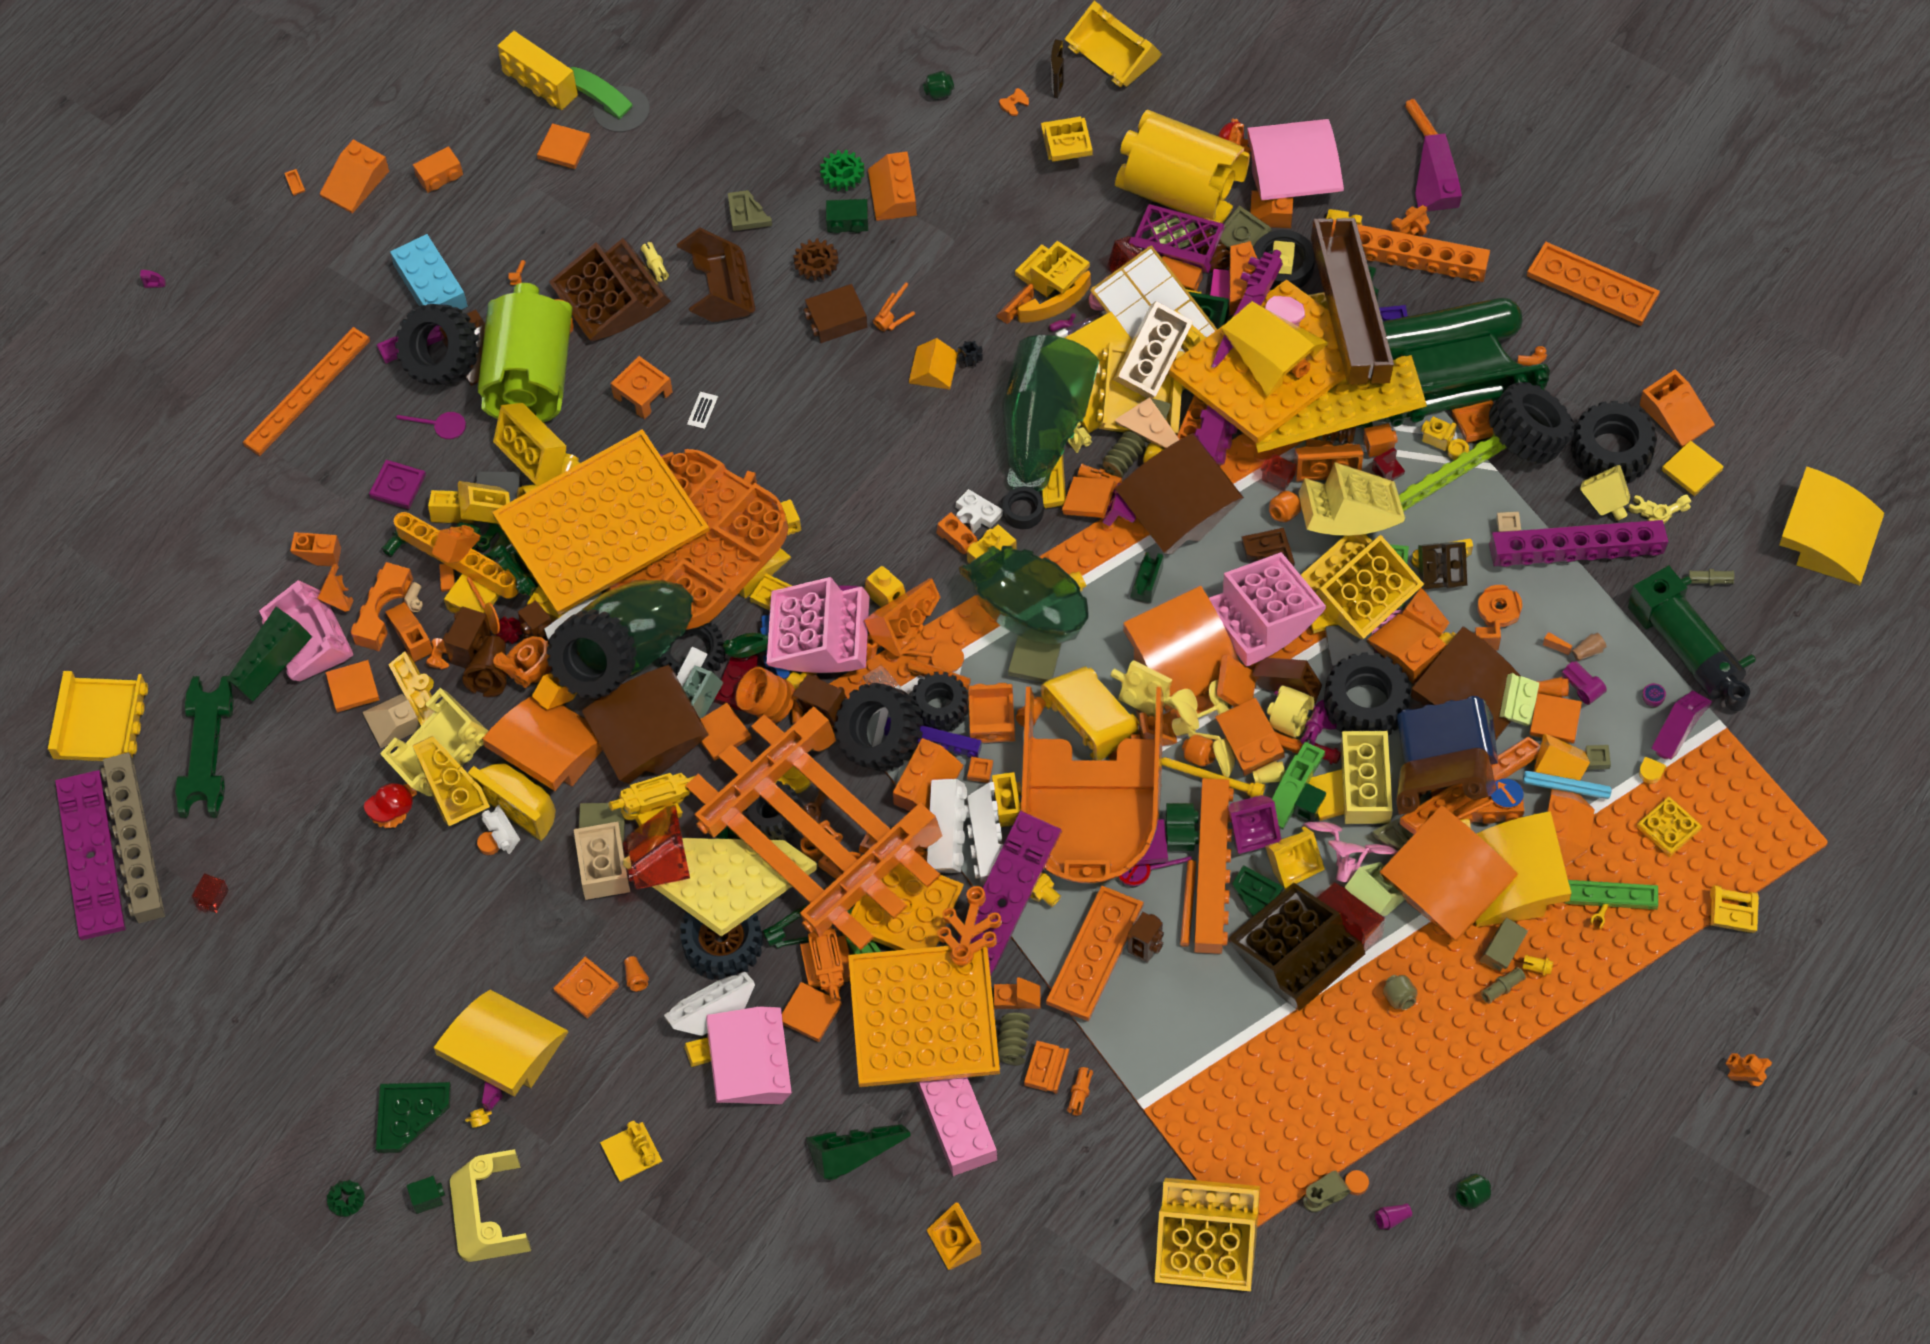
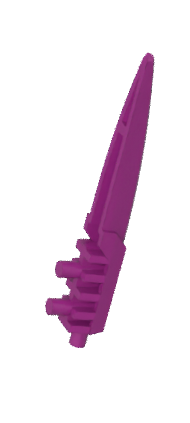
M1274 250L1272 254L1264 252L1261 259L1251 256L1248 264L1256 267L1255 273L1251 275L1243 272L1240 277L1241 280L1248 283L1245 295L1234 316L1251 301L1260 306L1262 305L1283 265L1279 250ZM1226 335L1223 337L1212 367H1217L1233 348Z

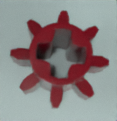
M506 616L499 620L500 631L496 636L503 639L505 643L508 641L512 644L515 643L519 636L523 634L520 631L521 623L516 618L511 617L507 619Z

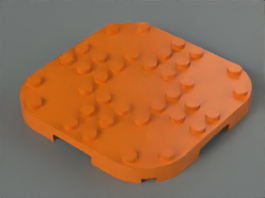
M685 449V453L675 455L673 452H670L661 457L709 526V531L607 588L609 592L657 623L676 630L696 628L714 619L777 553L788 533L787 516L780 501L774 494L756 483L752 485L727 470L722 462L707 453L693 449Z

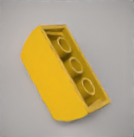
M505 763L491 764L480 770L473 766L468 771V774L482 788L490 805L494 808L500 805L508 818L540 841L546 837L554 823L556 809L550 796L542 787L534 784L524 774L517 772Z

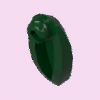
M746 633L732 640H726L723 643L725 653L731 657H749L768 649V636L761 633Z

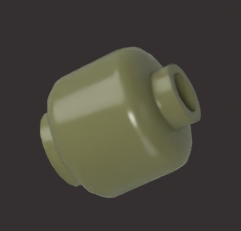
M1393 975L1386 980L1383 994L1393 1008L1406 1010L1416 1003L1418 992L1407 976Z

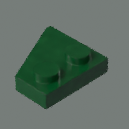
M1245 865L1242 866L1232 883L1233 889L1253 917L1280 895L1283 890V886Z

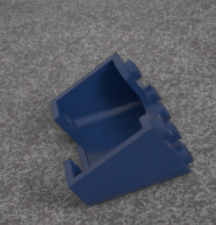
M1470 696L1459 701L1450 700L1439 705H1426L1415 710L1405 709L1397 715L1405 763L1471 748H1482L1488 752L1491 765L1498 764L1493 715L1485 701L1478 696Z

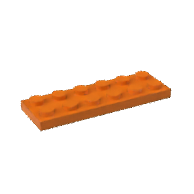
M1546 241L1527 271V277L1639 326H1642L1660 293L1657 289Z
M1101 885L1046 1000V1005L1089 1022L1128 940V932L1137 921L1144 906L1143 901Z

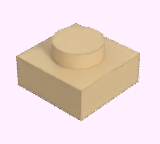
M1519 512L1497 513L1498 532L1521 530Z

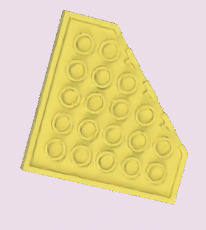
M655 838L623 859L624 867L720 936L729 932L792 887L742 839ZM771 840L807 875L817 870V863L786 841Z

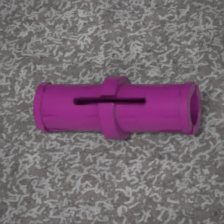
M1316 706L1313 709L1311 718L1305 724L1306 730L1301 738L1302 744L1310 740L1309 744L1315 745L1318 734L1322 732L1324 719L1327 716L1325 708L1322 709L1320 714V706Z

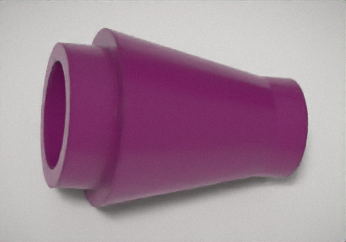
M1407 1203L1380 1207L1379 1211L1375 1212V1220L1381 1230H1390L1407 1218L1412 1217V1210Z

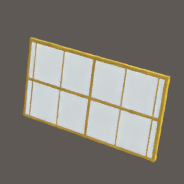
M1152 245L1090 289L1105 311L1114 314L1131 340H1133L1150 305L1156 301L1173 311L1177 310L1181 315L1193 321L1192 325L1206 337L1217 330ZM1182 345L1179 349V351H1183L1185 353L1188 351Z

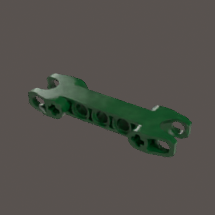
M193 676L186 692L185 714L186 717H194L188 776H178L175 792L180 818H187L192 804L200 800L207 801L210 817H217L224 801L225 779L223 775L215 776L221 717H231L233 715L232 683L227 680L228 676H222L219 687L209 693L203 692L200 676Z

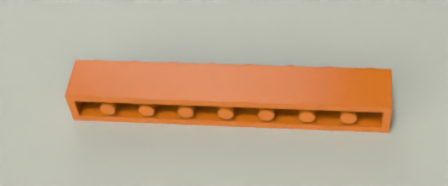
M1202 778L1194 953L1222 954L1223 946H1227L1228 932H1223V926L1228 925L1229 911H1224V904H1229V890H1225V883H1230V870L1226 869V863H1231V849H1227V842L1232 841V829H1228V822H1231L1228 805L1229 802H1233L1234 788H1229L1230 780Z

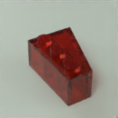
M1334 882L1317 897L1341 914L1346 932L1362 942L1365 952L1383 937L1385 917L1359 900L1345 887Z

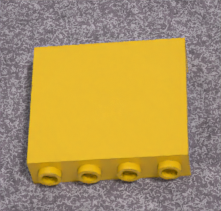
M1109 342L1106 348L1102 349L1101 361H1104V368H1101L1100 381H1103L1102 389H1099L1098 401L1101 402V408L1097 410L1096 421L1099 422V429L1133 432L1123 426H1118L1115 419L1145 401L1146 397L1113 380L1128 348L1114 347L1113 342ZM1178 351L1174 361L1185 354V352ZM1167 374L1157 395L1153 399L1171 404L1166 421L1177 435L1179 433L1182 384Z
M63 671L48 745L52 758L103 761L105 758L128 752L133 758V754L137 752L136 737L141 731L140 715L144 714L145 709L143 699L148 694V684L145 683L142 674H138L137 680L75 678L72 671Z

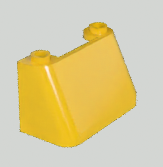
M1093 1L1065 38L1070 44L1068 48L1075 54L1080 52L1111 75L1113 77L1111 81L1120 88L1123 85L1125 87L1130 85L1162 56V53L1152 43L1137 35L1112 14L1104 10L1096 1Z
M1084 666L1052 678L1041 685V698L1046 702L1045 707L1048 710L1052 708L1054 712L1059 711L1083 738V744L1085 746L1088 745L1093 751L1090 754L1092 760L1102 761L1117 750L1118 745L1124 738H1131V734H1139V721L1136 716L1126 711L1099 681L1096 672L1092 668L1088 669Z

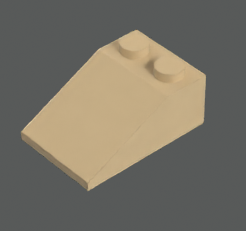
M619 822L574 829L585 900L630 892L627 869L623 866V859L625 857Z

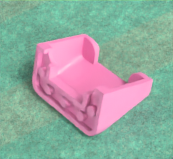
M299 580L264 606L259 612L264 624L274 608L278 607L298 621L312 636L291 662L286 665V673L289 678L300 682L346 662L353 656V652L330 604L317 599L320 590Z

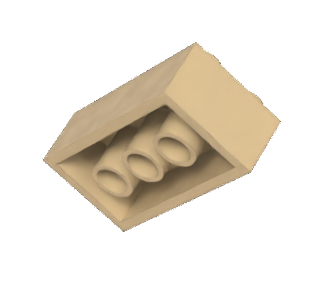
M1157 301L1151 304L1113 380L1146 398H1154L1193 321Z

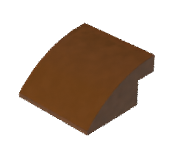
M624 238L619 240L608 251L595 242L549 281L560 299L571 304L572 316L590 341L622 332L647 319L671 302L633 247Z
M1194 433L1180 439L1153 456L1115 488L1165 554H1173L1187 540L1200 541L1244 498Z
M1463 626L1414 685L1411 691V698L1426 706L1444 704L1450 700H1464L1470 696H1478L1485 701L1493 715L1495 739L1497 740L1512 722L1507 718L1499 717L1507 675L1514 673L1516 676L1521 675L1488 643Z
M669 665L649 671L621 684L615 691L605 697L601 696L582 710L618 779L629 784L644 771L661 775L709 735Z

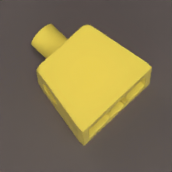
M1620 465L1582 481L1581 491L1600 515L1612 512L1616 521L1628 515L1623 506L1629 503L1630 494Z

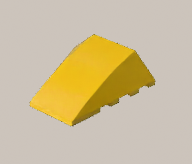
M1253 301L1222 327V331L1234 349L1239 352L1242 361L1249 367L1254 379L1261 385L1267 397L1283 384L1284 375L1308 354L1314 357L1328 345L1327 341Z

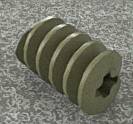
M1126 431L1117 441V444L1113 446L1112 450L1108 452V455L1103 458L1102 465L1104 469L1111 475L1123 478V473H1127L1128 467H1131L1133 461L1138 459V455L1143 453L1141 447L1145 446V442L1137 434Z
M1008 1013L1002 1016L997 1045L998 1056L1001 1062L1014 1066L1024 1064L1025 1059L1022 1057L1026 1055V1051L1023 1048L1027 1047V1042L1024 1040L1028 1038L1026 1031L1030 1027L1026 1023L1030 1022V1016L1023 1013Z

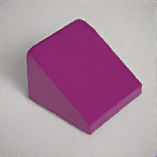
M485 1082L482 1104L485 1112H488L494 1108L503 1095L501 1089Z

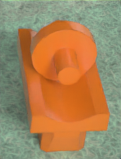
M1424 205L1419 208L1410 207L1406 211V217L1403 220L1395 218L1391 222L1393 231L1410 235H1425L1427 233L1426 226L1430 223L1426 214L1427 207Z
M1732 1053L1726 1061V1065L1730 1069L1728 1074L1730 1080L1748 1081L1751 1086L1762 1085L1767 1078L1764 1072L1772 1064L1768 1058H1758L1755 1054H1748L1745 1058H1742L1738 1053Z

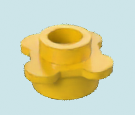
M483 1108L470 1112L471 1117L466 1118L465 1121H470L473 1128L482 1126L490 1122L488 1115H491L492 1111L485 1112Z

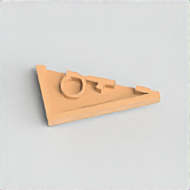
M1150 397L1115 419L1118 426H1123L1160 447L1167 448L1179 441V438Z

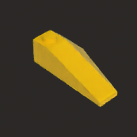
M433 736L412 745L444 822L448 826L490 807L479 784Z

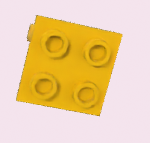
M631 1121L627 1124V1130L600 1142L619 1182L663 1162L643 1122L636 1123Z

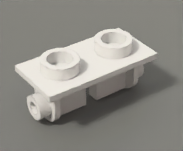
M498 805L493 812L489 810L483 812L482 821L489 831L494 830L491 835L495 839L498 848L503 851L506 850L510 854L520 841V838L500 805Z

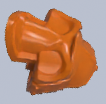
M532 636L518 643L507 655L500 652L493 659L496 668L503 670L511 679H514L515 683L522 685L523 688L529 687L531 683L540 682L541 678L549 674L552 666H548L547 661L550 655H547L548 641L541 637Z

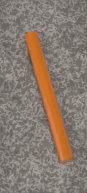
M1194 860L1187 861L1180 945L1184 947L1189 946L1196 873V861Z

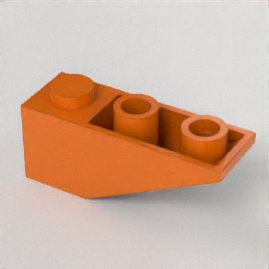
M405 602L385 611L414 662L431 654L433 649L430 640Z

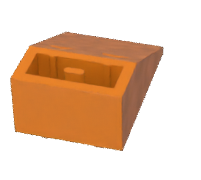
M1676 369L1642 391L1639 405L1681 448L1715 426L1690 383Z

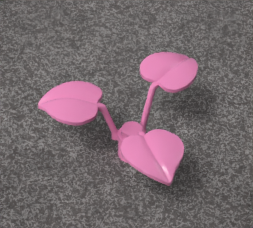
M1306 822L1302 824V827L1305 826L1317 831L1330 832L1334 835L1335 840H1328V844L1336 850V865L1338 866L1336 880L1349 882L1368 853L1396 854L1398 852L1386 845L1367 844L1363 847L1339 841L1338 831H1342V828L1332 823ZM1362 852L1357 863H1355L1356 859L1349 857L1351 853Z

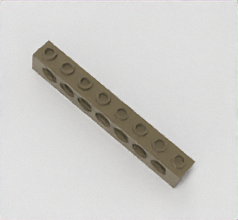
M129 752L103 759L105 768H101L104 781L108 782L105 792L107 799L111 800L112 806H109L111 819H115L116 823L112 828L115 838H119L120 844L116 845L119 858H123L124 864H120L123 877L127 878L124 888L127 897L131 898V903H128L131 917L135 916L138 923L165 917L134 761ZM139 855L138 858L132 859L134 856ZM143 874L141 878L135 879L138 875ZM143 894H147L146 897L140 898Z

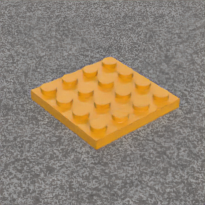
M899 863L880 881L907 905V908L893 919L869 895L865 894L855 904L851 912V916L874 936L872 940L895 950L937 947L940 942L937 932L940 928L947 926V923L943 920L942 913L947 908L954 909L964 884L941 875L927 888Z

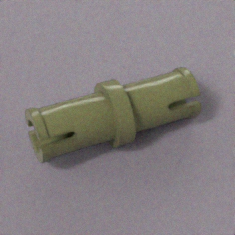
M1689 570V577L1692 580L1691 584H1709V586H1714V584L1734 585V570Z
M1516 967L1505 976L1496 978L1495 983L1480 992L1485 1002L1490 1004L1502 994H1508L1511 988L1524 981L1526 976L1521 968Z

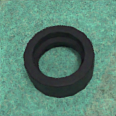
M1025 486L1010 490L1005 495L1003 501L1005 520L1009 525L1018 529H1030L1036 526L1042 520L1044 514L1043 498L1040 493L1033 488ZM1018 500H1029L1036 505V510L1028 516H1018L1011 512V505Z

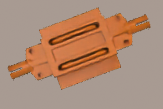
M831 926L820 937L814 931L808 934L809 943L800 944L808 986L813 988L821 987L822 990L824 989L830 995L831 1001L835 1002L834 994L836 1001H839L841 999L839 995L841 987L844 985V982L850 981V969L846 937H837L835 929Z

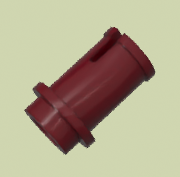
M1315 743L1314 746L1325 751V756L1322 760L1328 761L1330 765H1333V763L1338 764L1341 757V752L1338 751V748L1331 749Z

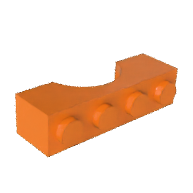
M386 562L383 569L379 570L377 582L374 587H371L367 603L361 607L360 617L351 629L355 645L380 651L388 632L385 623L379 619V613L382 607L389 601L405 597L413 582L409 568Z

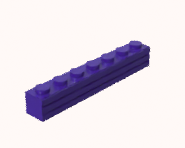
M890 717L887 718L884 727V735L886 736L891 727ZM920 726V731L923 732L922 738L941 745L947 751H951L956 755L963 754L969 758L979 757L982 740Z

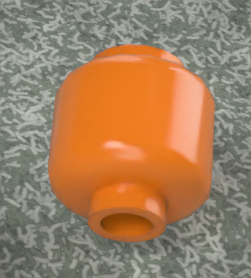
M1291 491L1279 493L1269 503L1271 517L1279 522L1286 523L1296 517L1301 511L1300 499Z
M1198 734L1186 739L1182 746L1186 761L1202 767L1211 764L1216 758L1213 740Z

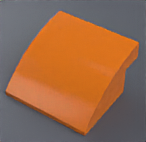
M1202 586L1123 622V631L1134 647V660L1172 679L1170 697L1182 689H1190L1196 698L1209 692L1211 682L1219 680L1222 656L1230 655L1239 662L1228 633ZM1168 705L1163 707L1166 712L1174 709Z
M532 696L505 714L482 738L487 749L554 791L557 790L562 782L572 787L603 750L585 718L564 705L547 710Z
M1442 805L1380 871L1383 878L1401 892L1410 906L1456 942L1518 875L1493 848Z

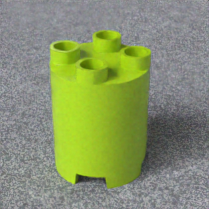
M519 283L515 285L513 293L500 296L488 303L478 381V393L482 397L481 409L485 413L498 419L501 405L524 403L534 414L536 413V416L543 423L555 418L560 413L571 328V304L539 295V288L531 283Z

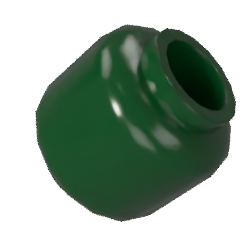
M945 71L929 74L926 78V83L923 84L926 95H930L934 100L950 96L952 90L955 89L951 74H947Z
M1471 1174L1457 1184L1456 1199L1463 1207L1476 1209L1490 1199L1491 1184L1487 1178L1479 1174Z

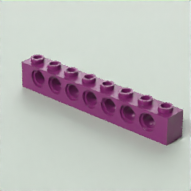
M1663 520L1492 532L1489 548L1493 566L1508 567L1520 564H1550L1560 561L1573 562L1575 560H1595L1600 558L1615 559L1617 557H1637L1639 555L1656 556L1664 554L1668 538Z

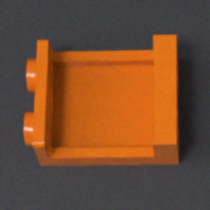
M997 683L995 685L975 684L968 686L970 738L982 740V743L1014 742L1013 685Z

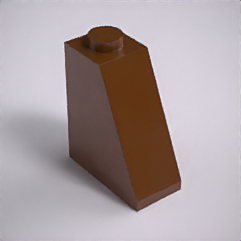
M1265 658L1257 662L1253 669V677L1260 688L1275 692L1279 691L1283 685L1312 696L1316 704L1322 684L1307 660Z

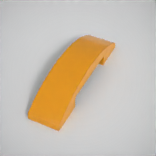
M1089 270L1084 272L1064 294L1060 293L1041 304L1036 299H1033L1018 307L1019 322L1028 323L1045 320L1075 305L1091 286V273Z

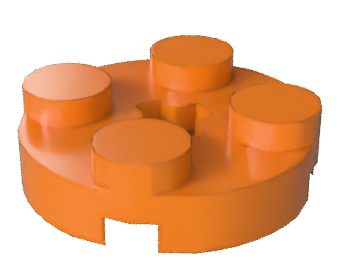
M1492 585L1486 588L1479 597L1478 613L1489 627L1494 626L1495 619H1500V627L1510 626L1519 620L1522 611V599L1516 591L1513 592L1508 589V586ZM1498 602H1500L1501 605H1505L1506 607H1504L1503 609H1497L1495 606Z

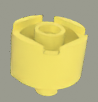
M1282 685L1278 691L1275 703L1271 702L1267 714L1270 715L1269 723L1272 728L1294 738L1301 736L1305 730L1307 720L1310 719L1307 716L1308 711H1313L1314 698Z

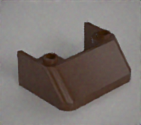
M701 227L677 243V248L692 254L694 267L706 273L710 294L689 308L690 312L708 321L719 322L747 317L755 311L745 255L738 245Z

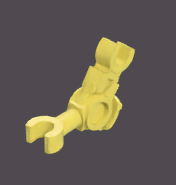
M1635 495L1634 502L1639 505H1629L1631 513H1642L1641 516L1649 518L1647 521L1663 520L1665 524L1672 517L1673 513L1679 510L1684 512L1690 509L1689 503H1691L1688 495H1683L1676 503L1667 506L1666 504L1657 505L1649 500L1644 502L1641 496Z

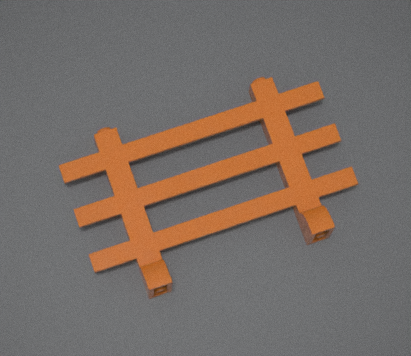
M813 707L785 733L766 715H763L751 726L753 730L771 745L760 756L751 762L732 744L718 755L737 774L729 784L718 792L701 775L697 774L685 785L704 804L695 813L698 821L696 825L704 834L708 832L713 838L728 826L810 903L800 912L803 919L802 925L808 932L812 933L814 931L820 937L828 928L834 925L855 946L862 950L874 936L847 911L867 894L893 919L903 912L907 905L880 881L899 863L927 888L941 876L939 872L914 851L918 845L928 847L943 836L937 818L920 802L890 829L807 754L811 749L815 751L825 750L836 742L831 724L822 713ZM793 766L876 841L858 860L775 784ZM761 796L844 873L828 888L823 890L741 813Z

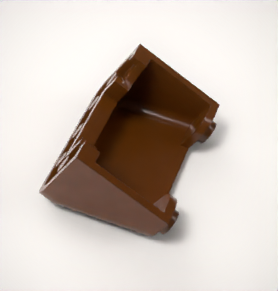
M1471 748L1405 763L1399 771L1397 790L1399 815L1415 811L1420 805V797L1428 793V790L1462 784L1464 793L1468 798L1481 799L1489 797L1497 788L1488 752L1482 748Z

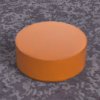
M484 832L477 840L480 852L485 855H493L500 849L491 835L492 832Z
M1354 1170L1347 1174L1345 1183L1350 1189V1194L1362 1195L1368 1189L1369 1179L1364 1172Z

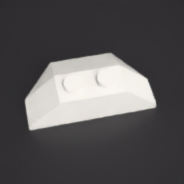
M746 972L720 979L679 1001L664 1017L673 1029L702 1036L708 1033L707 1015L745 1009L755 986L754 981Z

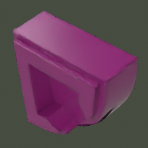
M149 270L140 271V277L145 288L165 287L166 281L160 274Z

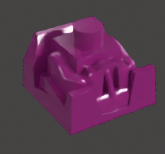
M1260 795L1230 804L1228 811L1233 827L1234 845L1238 854L1264 848L1272 843H1279L1281 834L1275 802L1270 797Z

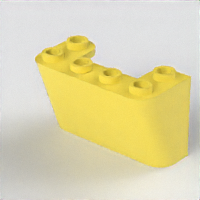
M441 688L425 704L435 712L406 743L395 737L380 753L411 788L427 796H432V793L412 745L433 736L460 766H463L472 759L473 754L480 746L484 745L482 738L488 732L447 691ZM443 697L439 703L435 704L439 698ZM396 746H398V748H397V750H396L395 752L390 753L393 748H395Z

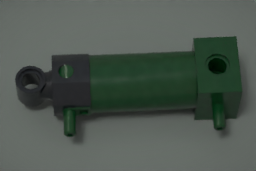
M1670 565L1633 585L1628 608L1645 630L1654 626L1710 699H1718L1725 696V704L1730 710H1743L1750 696L1749 686L1741 682L1746 675L1744 668L1756 662V658L1750 654L1738 661L1690 605L1685 596L1687 586L1692 583L1691 578L1686 576L1680 579Z

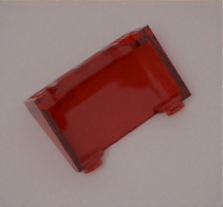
M676 805L666 806L626 836L627 840L623 841L625 854L630 855L632 867L627 869L629 880L630 882H635L636 889L690 878Z

